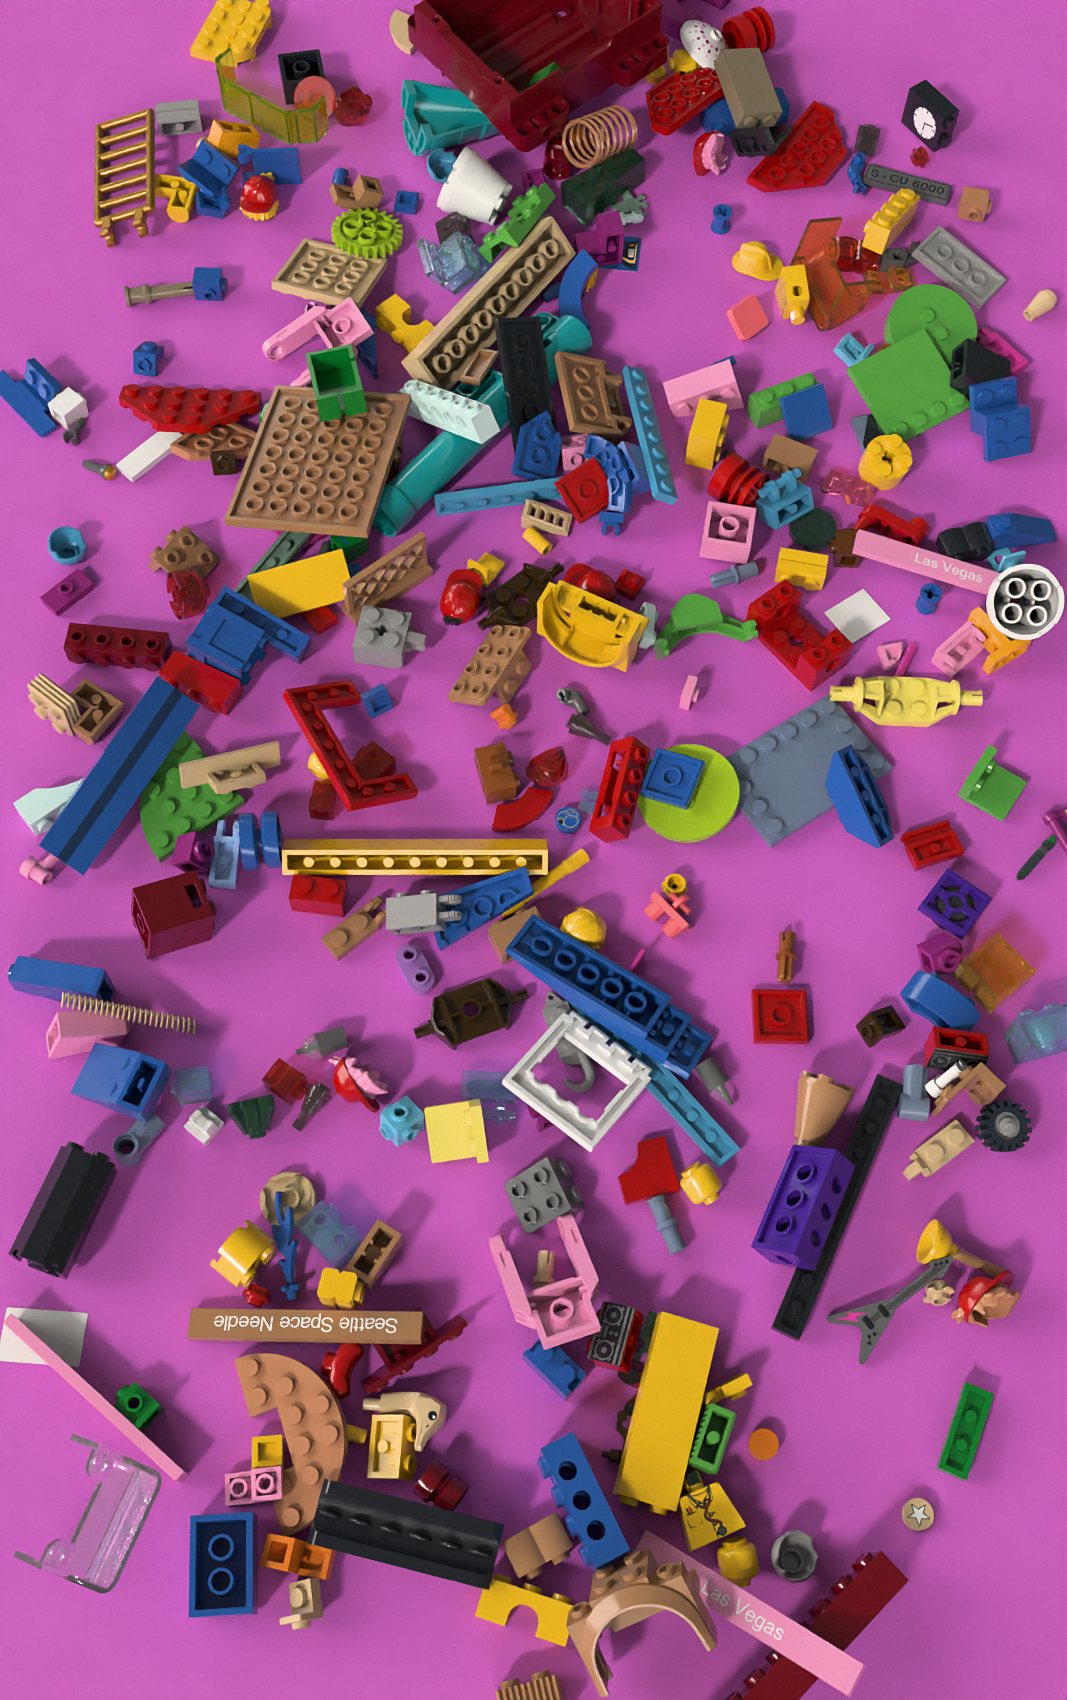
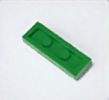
M963 1383L935 1469L961 1481H967L994 1394L970 1383Z

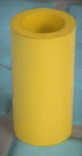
M532 526L523 533V538L543 556L551 551L553 545Z

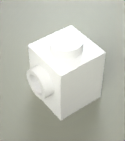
M69 387L57 394L48 403L52 418L67 430L76 426L80 418L84 419L89 415L85 397L80 392L76 393Z

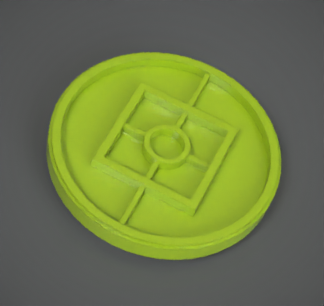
M683 744L665 749L703 760L706 763V767L688 810L639 795L637 803L642 818L658 835L675 842L693 843L715 836L731 822L739 805V781L734 768L720 753L702 745ZM652 759L646 765L643 781L652 762Z

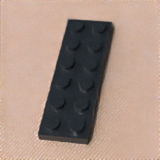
M540 316L497 318L494 320L514 455L520 427L545 410L549 412L552 418L551 422L557 431Z

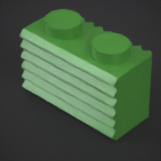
M713 1403L703 1408L704 1413L701 1414L702 1418L698 1420L700 1424L697 1426L698 1430L695 1431L696 1436L693 1438L694 1442L692 1443L687 1466L711 1476L718 1473L737 1416L735 1412Z

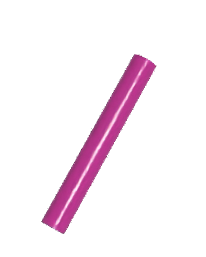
M909 643L892 677H903L918 649L915 643Z

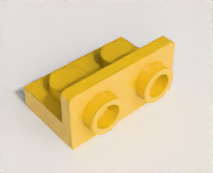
M372 1415L367 1478L374 1480L413 1481L417 1468L416 1450L414 1448L417 1423L413 1417L406 1415Z

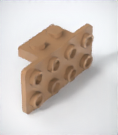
M494 625L447 695L449 701L484 706L492 694L495 693L501 703L509 704L532 668V664L522 651L523 646L532 634L530 628Z

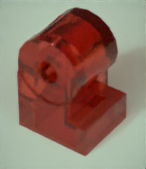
M314 780L308 806L311 819L334 820L336 789L331 781Z

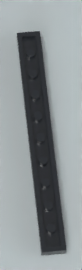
M879 1074L874 1079L843 1154L846 1159L855 1165V1169L815 1270L796 1267L770 1328L797 1342L803 1332L903 1088V1085Z

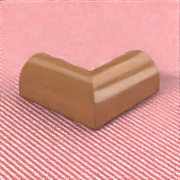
M86 678L70 694L76 699L77 704L86 710L72 726V729L79 738L90 745L97 741L125 709L124 702Z

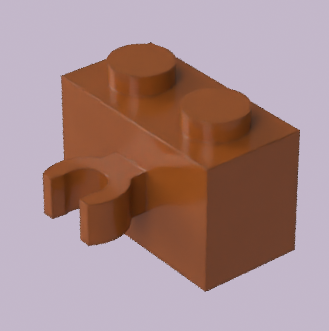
M504 742L475 748L474 761L486 805L516 798V790L520 788L518 774L512 772L511 766H514L511 751H506Z

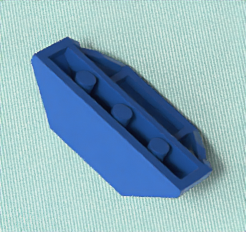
M852 744L833 753L825 787L845 831L875 848H879L893 840L894 835L891 831L889 809L868 763L855 751Z

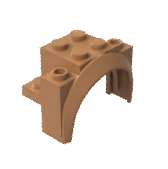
M647 1548L641 1552L639 1550L631 1551L624 1556L623 1560L614 1564L606 1563L595 1570L592 1578L589 1603L582 1601L571 1608L568 1612L566 1628L594 1681L600 1697L609 1696L607 1690L608 1680L613 1678V1674L600 1650L598 1639L602 1638L601 1632L608 1628H612L615 1633L661 1611L668 1610L679 1615L690 1624L707 1651H711L717 1646V1628L699 1595L700 1579L695 1569L687 1571L683 1561L675 1564L666 1563L659 1567L650 1549Z

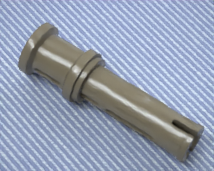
M192 281L150 287L146 283L140 287L128 288V286H124L127 307L135 303L145 302L150 304L152 300L194 296Z

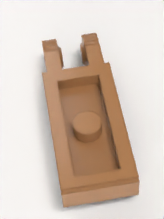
M380 896L370 900L364 908L358 909L321 938V943L337 961L341 960L372 936L386 922V909L381 911L375 919L370 916L382 905L384 900Z

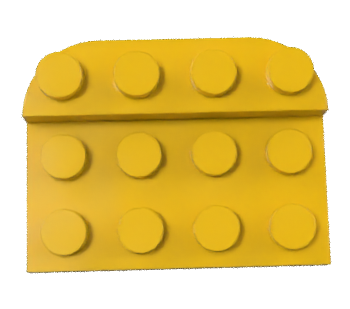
M217 0L190 48L191 57L232 67H238V62H244L249 59L253 62L257 57L256 48L266 29H272L273 26L269 0H255V2L248 0Z

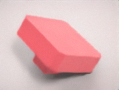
M755 295L746 296L727 310L726 315L738 339L741 341L750 339L768 325V319Z

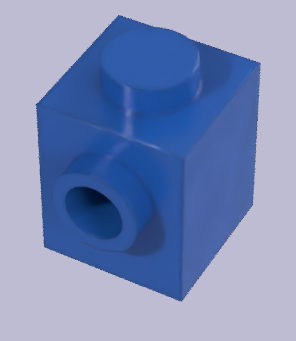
M194 268L192 286L195 300H223V293L227 292L228 282L227 278H223L222 268Z

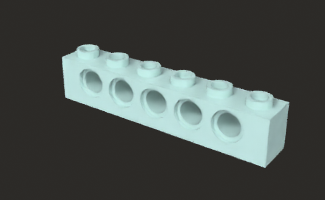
M416 379L406 382L404 387L398 391V394L411 395L412 403L408 416L483 444L500 431L489 405Z

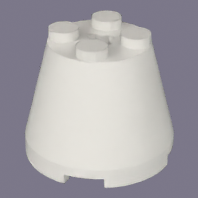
M466 146L455 161L454 169L442 187L437 207L446 213L493 226L498 217L497 211L502 213L507 204L504 198L509 196L513 185L508 183L477 151Z
M1035 564L1014 565L1001 572L992 582L986 600L987 613L992 624L1002 634L1019 640L1035 639L1048 632L1059 621L1064 609V592L1062 586H1060L1057 579L1048 569ZM1010 598L1019 599V603H1010Z

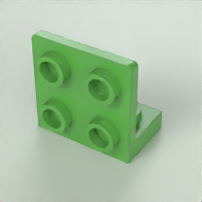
M988 745L957 796L996 819L1003 821L1027 782L997 765V760L993 758L998 749Z

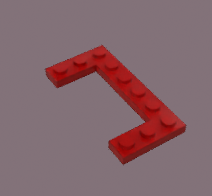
M351 679L284 690L282 697L348 812L416 798L419 791L407 772L363 781L323 714L322 710L360 704V693Z

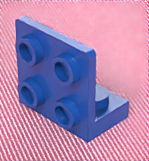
M204 138L201 140L193 157L179 165L177 171L182 174L185 180L197 185L203 194L215 197L220 194L222 187L229 188L241 166Z

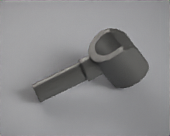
M80 418L73 430L68 429L64 431L62 437L65 443H68L69 439L72 438V444L74 446L79 445L80 439L78 434L85 423L83 418Z

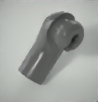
M560 688L556 692L558 701L564 705L574 707L579 718H583L590 713L579 691Z

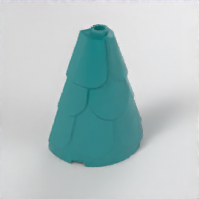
M403 80L401 108H404L405 118L402 119V125L407 145L412 154L426 155L437 148L446 149L458 144L462 145L500 132L460 90L416 80Z

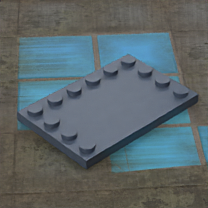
M830 694L726 757L734 768L739 781L740 800L738 809L769 848L774 847L835 808L825 787L833 753L852 744L855 751L868 763L876 781L890 773L893 768L836 701H830V697H832Z

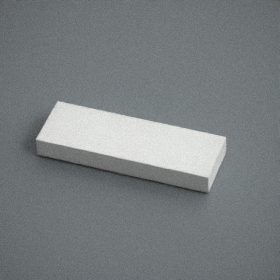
M157 432L116 464L117 470L134 483L171 454L170 444L181 437L182 434L177 432Z

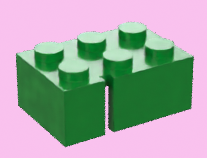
M352 344L305 353L321 422L341 418V414L345 413L346 416L367 412Z

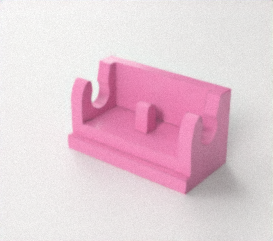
M967 621L936 649L931 660L934 665L951 679L985 648L981 642L986 640V637L972 625L971 621Z

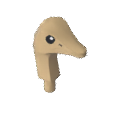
M422 1392L382 1393L381 1399L365 1397L363 1400V1410L379 1411L381 1415L403 1414L413 1417L417 1423L414 1448L420 1452L424 1449L427 1441L443 1428L447 1418V1406L434 1396Z

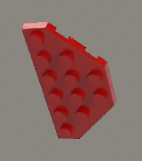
M710 67L693 69V74H684L682 76L680 72L671 73L645 92L652 131L669 136L724 95L716 70L710 71Z
M813 101L792 125L793 130L778 147L776 153L771 156H765L747 178V184L764 193L824 186L846 160L847 156L846 148L843 147L841 142L842 137L838 125L834 121L833 110Z
M129 384L123 385L119 395V403L124 409L130 408L133 410V415L143 422H150L152 428L157 432L206 434L212 431V426L220 423L226 426L240 420L239 416L247 412L250 415L258 413L262 403V392H254L252 390L231 391L230 389L208 390L203 387L187 389L181 386L167 388L159 385L147 387Z

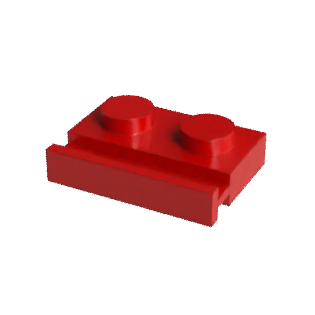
M949 819L901 835L900 841L903 842L906 854L915 871L963 855L964 849L954 829H951Z

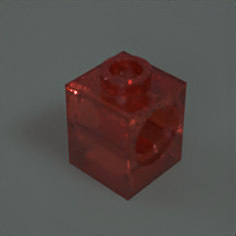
M280 1058L277 1059L262 1078L264 1087L291 1106L296 1100L300 1101L308 1090L306 1076Z

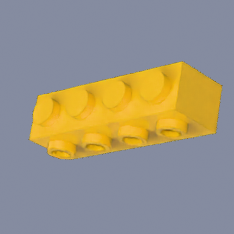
M903 188L896 194H892L888 203L885 202L880 212L876 211L873 219L867 221L863 231L866 235L862 246L882 255L913 220L921 196L915 194L911 189Z

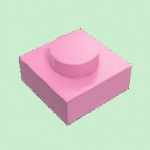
M688 675L679 708L689 711L691 702H697L700 688L696 687L698 677Z

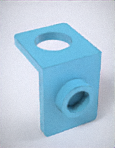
M1009 548L992 551L987 559L993 571L1001 573L1009 567L1022 564L1026 552L1023 550L1011 554ZM1003 556L1000 564L996 563L995 557Z

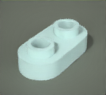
M644 602L639 614L649 618V624L638 642V647L648 649L656 640L657 632L654 631V624L658 618V611L654 604Z

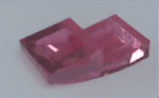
M830 470L821 485V490L825 494L844 497L846 504L865 507L876 492V487L850 474Z

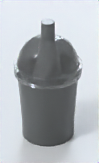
M340 1026L315 1034L310 1033L303 1040L302 1048L296 1050V1054L304 1053L309 1059L320 1060L326 1055L349 1047L343 1027Z
M712 1056L696 1066L695 1070L707 1088L710 1098L712 1097L718 1102L726 1101L730 1107L734 1105L731 1099L735 1092L734 1082L728 1078Z

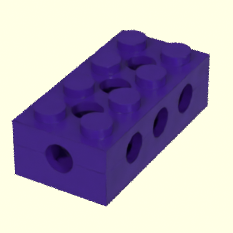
M793 1144L751 1247L772 1263L815 1270L855 1165L835 1149Z

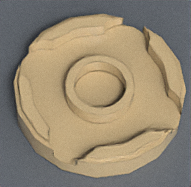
M297 1172L279 1173L273 1176L262 1189L260 1207L265 1219L272 1225L279 1226L275 1210V1193L277 1191H282L285 1217L286 1208L293 1207L294 1229L305 1225L312 1218L316 1210L317 1194L314 1186L308 1178Z

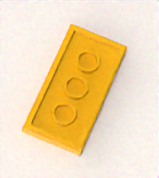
M343 549L247 575L255 604L280 619L345 601L342 584L351 578Z

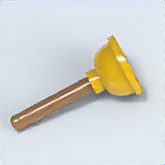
M936 1219L931 1220L926 1226L917 1246L916 1258L922 1264L953 1256L955 1260L994 1277H997L1006 1270L959 1249L958 1245L952 1242L950 1232L943 1227L942 1222Z

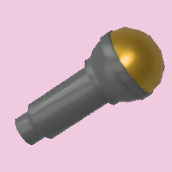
M90 460L82 462L83 467L98 473L104 480H112L116 476V469L111 464L101 465Z

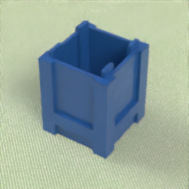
M214 602L210 603L200 622L185 642L188 647L189 657L239 679L241 687L243 684L246 686L252 679L249 676L251 670L258 660L263 661L267 655L264 645L267 641L264 638L265 630Z

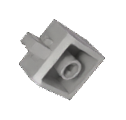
M363 605L352 646L354 662L399 669L403 667L406 652H411V650L425 651L427 637L412 630V613Z

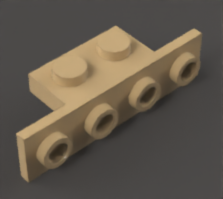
M274 741L180 763L181 787L185 789L208 783L216 794H228L233 790L253 788L257 784L266 783V776L263 770L281 765L279 742Z

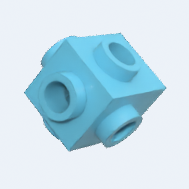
M405 1096L383 1109L380 1113L379 1130L386 1140H391L399 1147L405 1142L412 1141L418 1133L424 1130V1113L408 1096Z

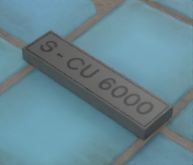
M868 164L862 182L864 185L897 193L901 188L911 189L915 194L921 196L920 200L946 206L952 185Z

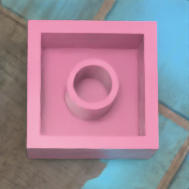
M708 501L699 557L747 564L751 549L756 508Z

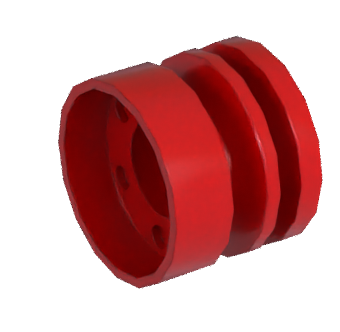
M753 7L742 14L740 13L725 19L722 24L721 33L729 49L759 48L762 54L771 50L775 44L776 37L773 21L763 7Z
M734 452L715 471L708 485L707 493L720 503L727 502V504L754 508L756 500L761 498L758 490L764 487L766 482L770 481V475L765 471H760L758 466L750 468L749 460Z

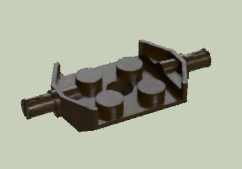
M557 562L549 570H545L524 563L523 570L489 595L486 591L485 603L488 614L477 622L478 627L484 631L493 623L495 625L524 626L537 616V602L548 583H554V577L564 571L562 564L560 565ZM525 598L527 602L525 604H517L515 599Z
M489 977L434 997L431 1019L428 1020V1024L413 1028L416 1039L435 1034L447 1046L455 1050V1046L502 1028H506V1031L509 1030L512 1006L515 1003L529 999L526 988L510 993L497 981ZM467 1005H475L478 1007L479 1012L474 1016H468L463 1010Z

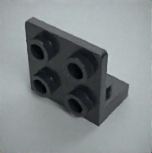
M791 125L733 129L729 135L738 157L771 156L776 153L778 147L787 139L793 128Z

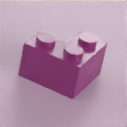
M619 211L597 214L596 231L574 234V251L576 255L584 249L598 266L622 263L625 230Z

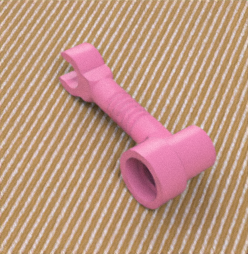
M50 854L42 862L30 856L22 863L20 874L29 880L34 879L42 886H45L53 876L49 870L59 859Z

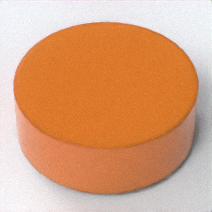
M757 1429L748 1439V1450L757 1460H769L778 1451V1438L769 1429Z

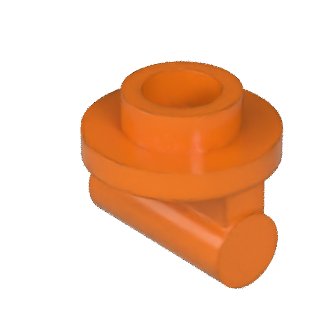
M503 704L491 711L490 714L491 718L499 723L497 727L500 730L504 727L508 730L518 721L516 718L518 715L517 710L512 711L509 704Z

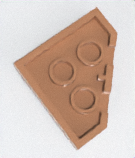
M234 422L226 426L220 423L212 426V431L206 434L185 433L170 444V452L188 461L211 460L210 453L212 451L233 450L236 459H247L257 433Z

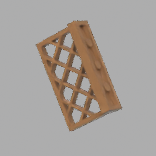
M422 531L342 584L345 603L341 605V610L356 627L358 626L363 605L385 608L433 575V569L427 563L426 535Z

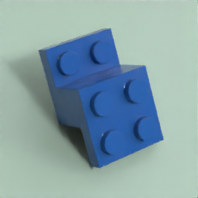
M1010 376L969 385L971 431L983 437L984 460L990 462L1031 453L1030 406L1017 401V378Z

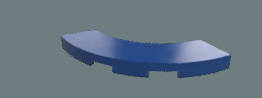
M582 249L572 260L563 276L558 303L560 317L564 315L573 316L580 320L589 330L592 327L586 320L581 303L582 291L585 289L590 276L598 268V265Z
M588 434L584 458L590 459L595 457L600 467L607 474L609 489L608 510L631 513L632 480L625 458L619 449L607 439Z

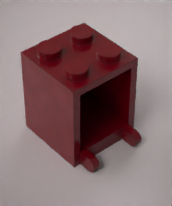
M195 870L132 888V923L137 928L147 959L211 940L212 929L215 928L213 920L217 915L216 909L212 901L208 902L205 895L207 894L205 882L203 879L198 878Z

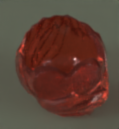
M358 87L342 91L335 97L334 115L337 122L345 127L362 125L370 113L373 104L372 99L368 94H363Z

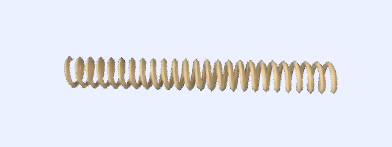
M62 992L61 1008L64 1007L68 996L67 1009L70 1007L72 998V1010L75 1009L79 999L78 1011H80L84 1001L83 1012H86L90 1001L89 1014L92 1012L95 1003L94 1014H97L101 1004L100 1016H102L107 1004L106 1017L112 1006L111 1018H113L118 1006L117 1019H119L123 1008L122 1020H124L129 1008L127 1021H130L134 1010L133 1023L136 1021L138 1012H140L138 1020L140 1024L145 1012L144 1025L147 1023L150 1014L149 1026H151L156 1014L155 1027H157L161 1016L160 1028H162L167 1016L165 1029H168L172 1017L171 1031L174 1029L176 1019V1031H179L182 1019V1033L185 1030L187 1021V1034L190 1032L192 1022V1034L194 1035L196 1031V1020H190L189 1017L186 1019L184 1016L181 1018L178 1015L174 1017L173 1014L169 1016L168 1013L163 1014V1012L158 1014L157 1011L153 1012L152 1010L147 1012L146 1008L143 1010L140 1007L136 1009L135 1006L132 1008L130 1005L126 1007L122 1004L120 1006L119 1003L114 1004V1002L109 1004L108 1000L103 1002L102 999L98 1002L97 998L92 1000L91 997L88 999L86 996L81 998L80 995L76 997L75 994L70 996L69 992L66 994Z

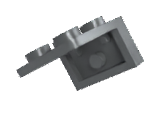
M546 1157L505 1183L504 1187L523 1230L528 1234L534 1233L569 1212L572 1214L579 1213L586 1209L583 1202L584 1195L581 1189L575 1185L571 1176L572 1170L569 1164L563 1160V1157Z

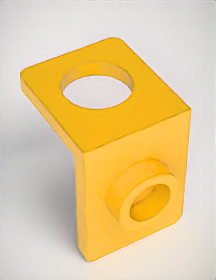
M487 552L483 554L478 562L472 559L467 561V569L479 574L482 579V585L487 588L505 566V562Z

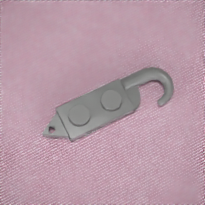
M547 991L545 1009H542V1015L549 1029L563 1013L569 1015L572 1011L568 1001L564 1002L552 992ZM562 1037L555 1046L561 1062L567 1066L581 1065L586 1076L585 1081L579 1085L572 1083L569 1078H565L564 1082L572 1091L584 1092L590 1089L595 1082V1069L590 1057Z

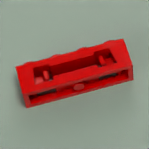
M634 736L611 742L589 832L605 843L629 838L650 753V748ZM616 755L622 758V760L616 761V765L620 766L619 771L613 767ZM603 805H604V806H606V807L604 808V811H605L608 815H605V816H602V817H601L602 809H603Z

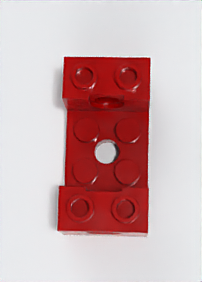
M784 579L749 604L745 622L755 620L757 624L755 629L758 630L757 639L811 692L847 665L854 644L837 628L824 637L798 611L802 594L787 579ZM797 639L801 641L802 645L793 646L790 640Z

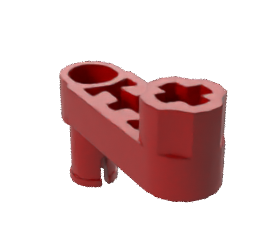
M866 504L858 515V521L851 528L852 530L861 529L864 531L872 528L890 539L915 547H919L930 531V526L923 518H912L909 523L874 504Z

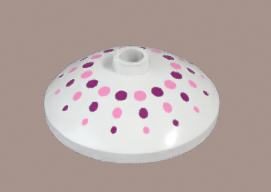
M699 20L686 21L680 29L682 43L690 56L701 67H710V71L714 70V63L721 49H729L721 32Z

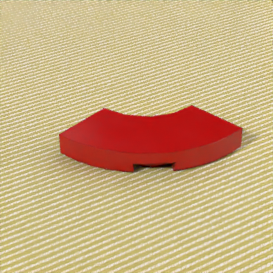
M528 787L525 794L518 801L508 805L497 804L492 831H516L538 820L548 809L553 792Z

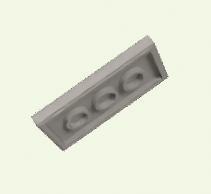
M940 225L911 254L978 310L1007 281L1006 278Z

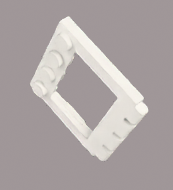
M573 1010L569 1015L563 1013L505 1076L502 1085L589 1152H592L648 1086L652 1079L649 1075L653 1069L638 1058L632 1063L629 1062L633 1055L616 1041L609 1047L607 1044L611 1038L594 1025L588 1030L585 1029L589 1021ZM562 1037L566 1038L627 1084L626 1088L620 1090L604 1109L605 1112L597 1121L593 1118H587L579 1112V1108L576 1105L562 1099L556 1094L555 1089L548 1084L540 1082L532 1073V1070L545 1059Z

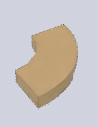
M395 9L390 19V33L395 45L403 52L411 55L416 49L409 41L407 20L411 15Z

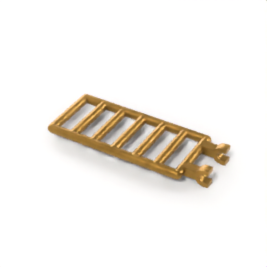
M151 108L98 123L95 126L94 226L97 228L102 227L100 236L101 238H106L107 247H112L116 245L114 224L134 218L132 226L134 229L138 228L140 238L149 236L147 214L155 210V112ZM146 119V125L104 137V131ZM146 135L145 141L104 153L105 146ZM146 150L145 157L103 169L104 162ZM146 166V172L103 185V178ZM146 182L145 189L103 201V194ZM146 198V205L103 217V210Z

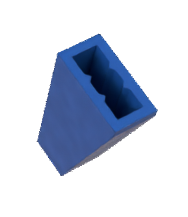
M24 956L17 957L15 964H11L7 975L8 981L14 990L59 1002L62 1001V992L65 994L69 992L70 996L75 994L76 997L80 995L81 998L84 996L87 999L91 997L92 1000L97 998L98 1002L101 999L103 1002L108 1000L110 1004L116 990L104 969Z

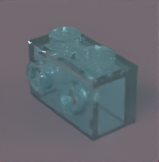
M321 1200L296 1223L299 1232L334 1269L339 1270L353 1257L361 1245L359 1239L362 1235L352 1224L346 1226L340 1220L343 1215L332 1203L327 1206Z

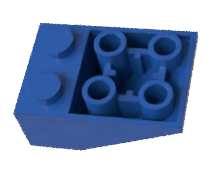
M95 1042L70 1093L148 1123L172 1072L166 1062L154 1057Z

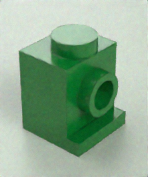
M135 1382L131 1386L125 1384L115 1395L117 1402L114 1404V1407L143 1433L165 1409ZM138 1398L140 1400L139 1406L131 1409V1402Z

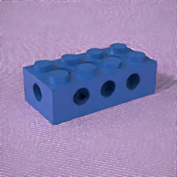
M574 1432L540 1448V1458L537 1459V1466L544 1480L550 1478L552 1482L551 1496L557 1508L563 1506L567 1514L564 1523L572 1538L577 1536L581 1544L578 1553L584 1566L588 1567L591 1565L593 1571H595L602 1565L627 1554L630 1548ZM570 1468L574 1472L575 1478L564 1480L559 1475V1470ZM577 1496L584 1497L588 1502V1508L585 1510L577 1509L573 1504V1498ZM590 1525L598 1526L602 1531V1539H591L587 1534V1527Z

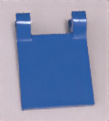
M245 144L238 145L239 164H247L252 161L254 173L250 171L242 172L243 187L245 182L252 176L269 172L274 176L276 185L302 184L298 147L253 149Z

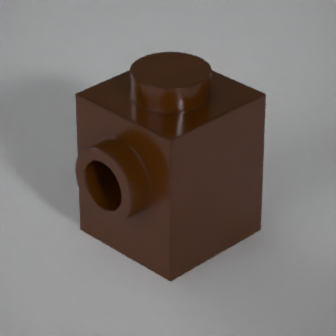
M837 529L834 539H830L829 553L833 554L834 567L858 568L862 556L852 553L858 530Z

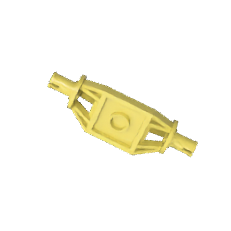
M876 676L866 679L856 677L853 687L834 685L830 687L831 702H852L855 712H861L877 725L929 727L949 715H956L959 705L981 706L983 696H980L983 694L982 690H960V684L957 680H952L950 683L918 677ZM863 698L875 700V707L864 703ZM938 702H948V706L936 709Z

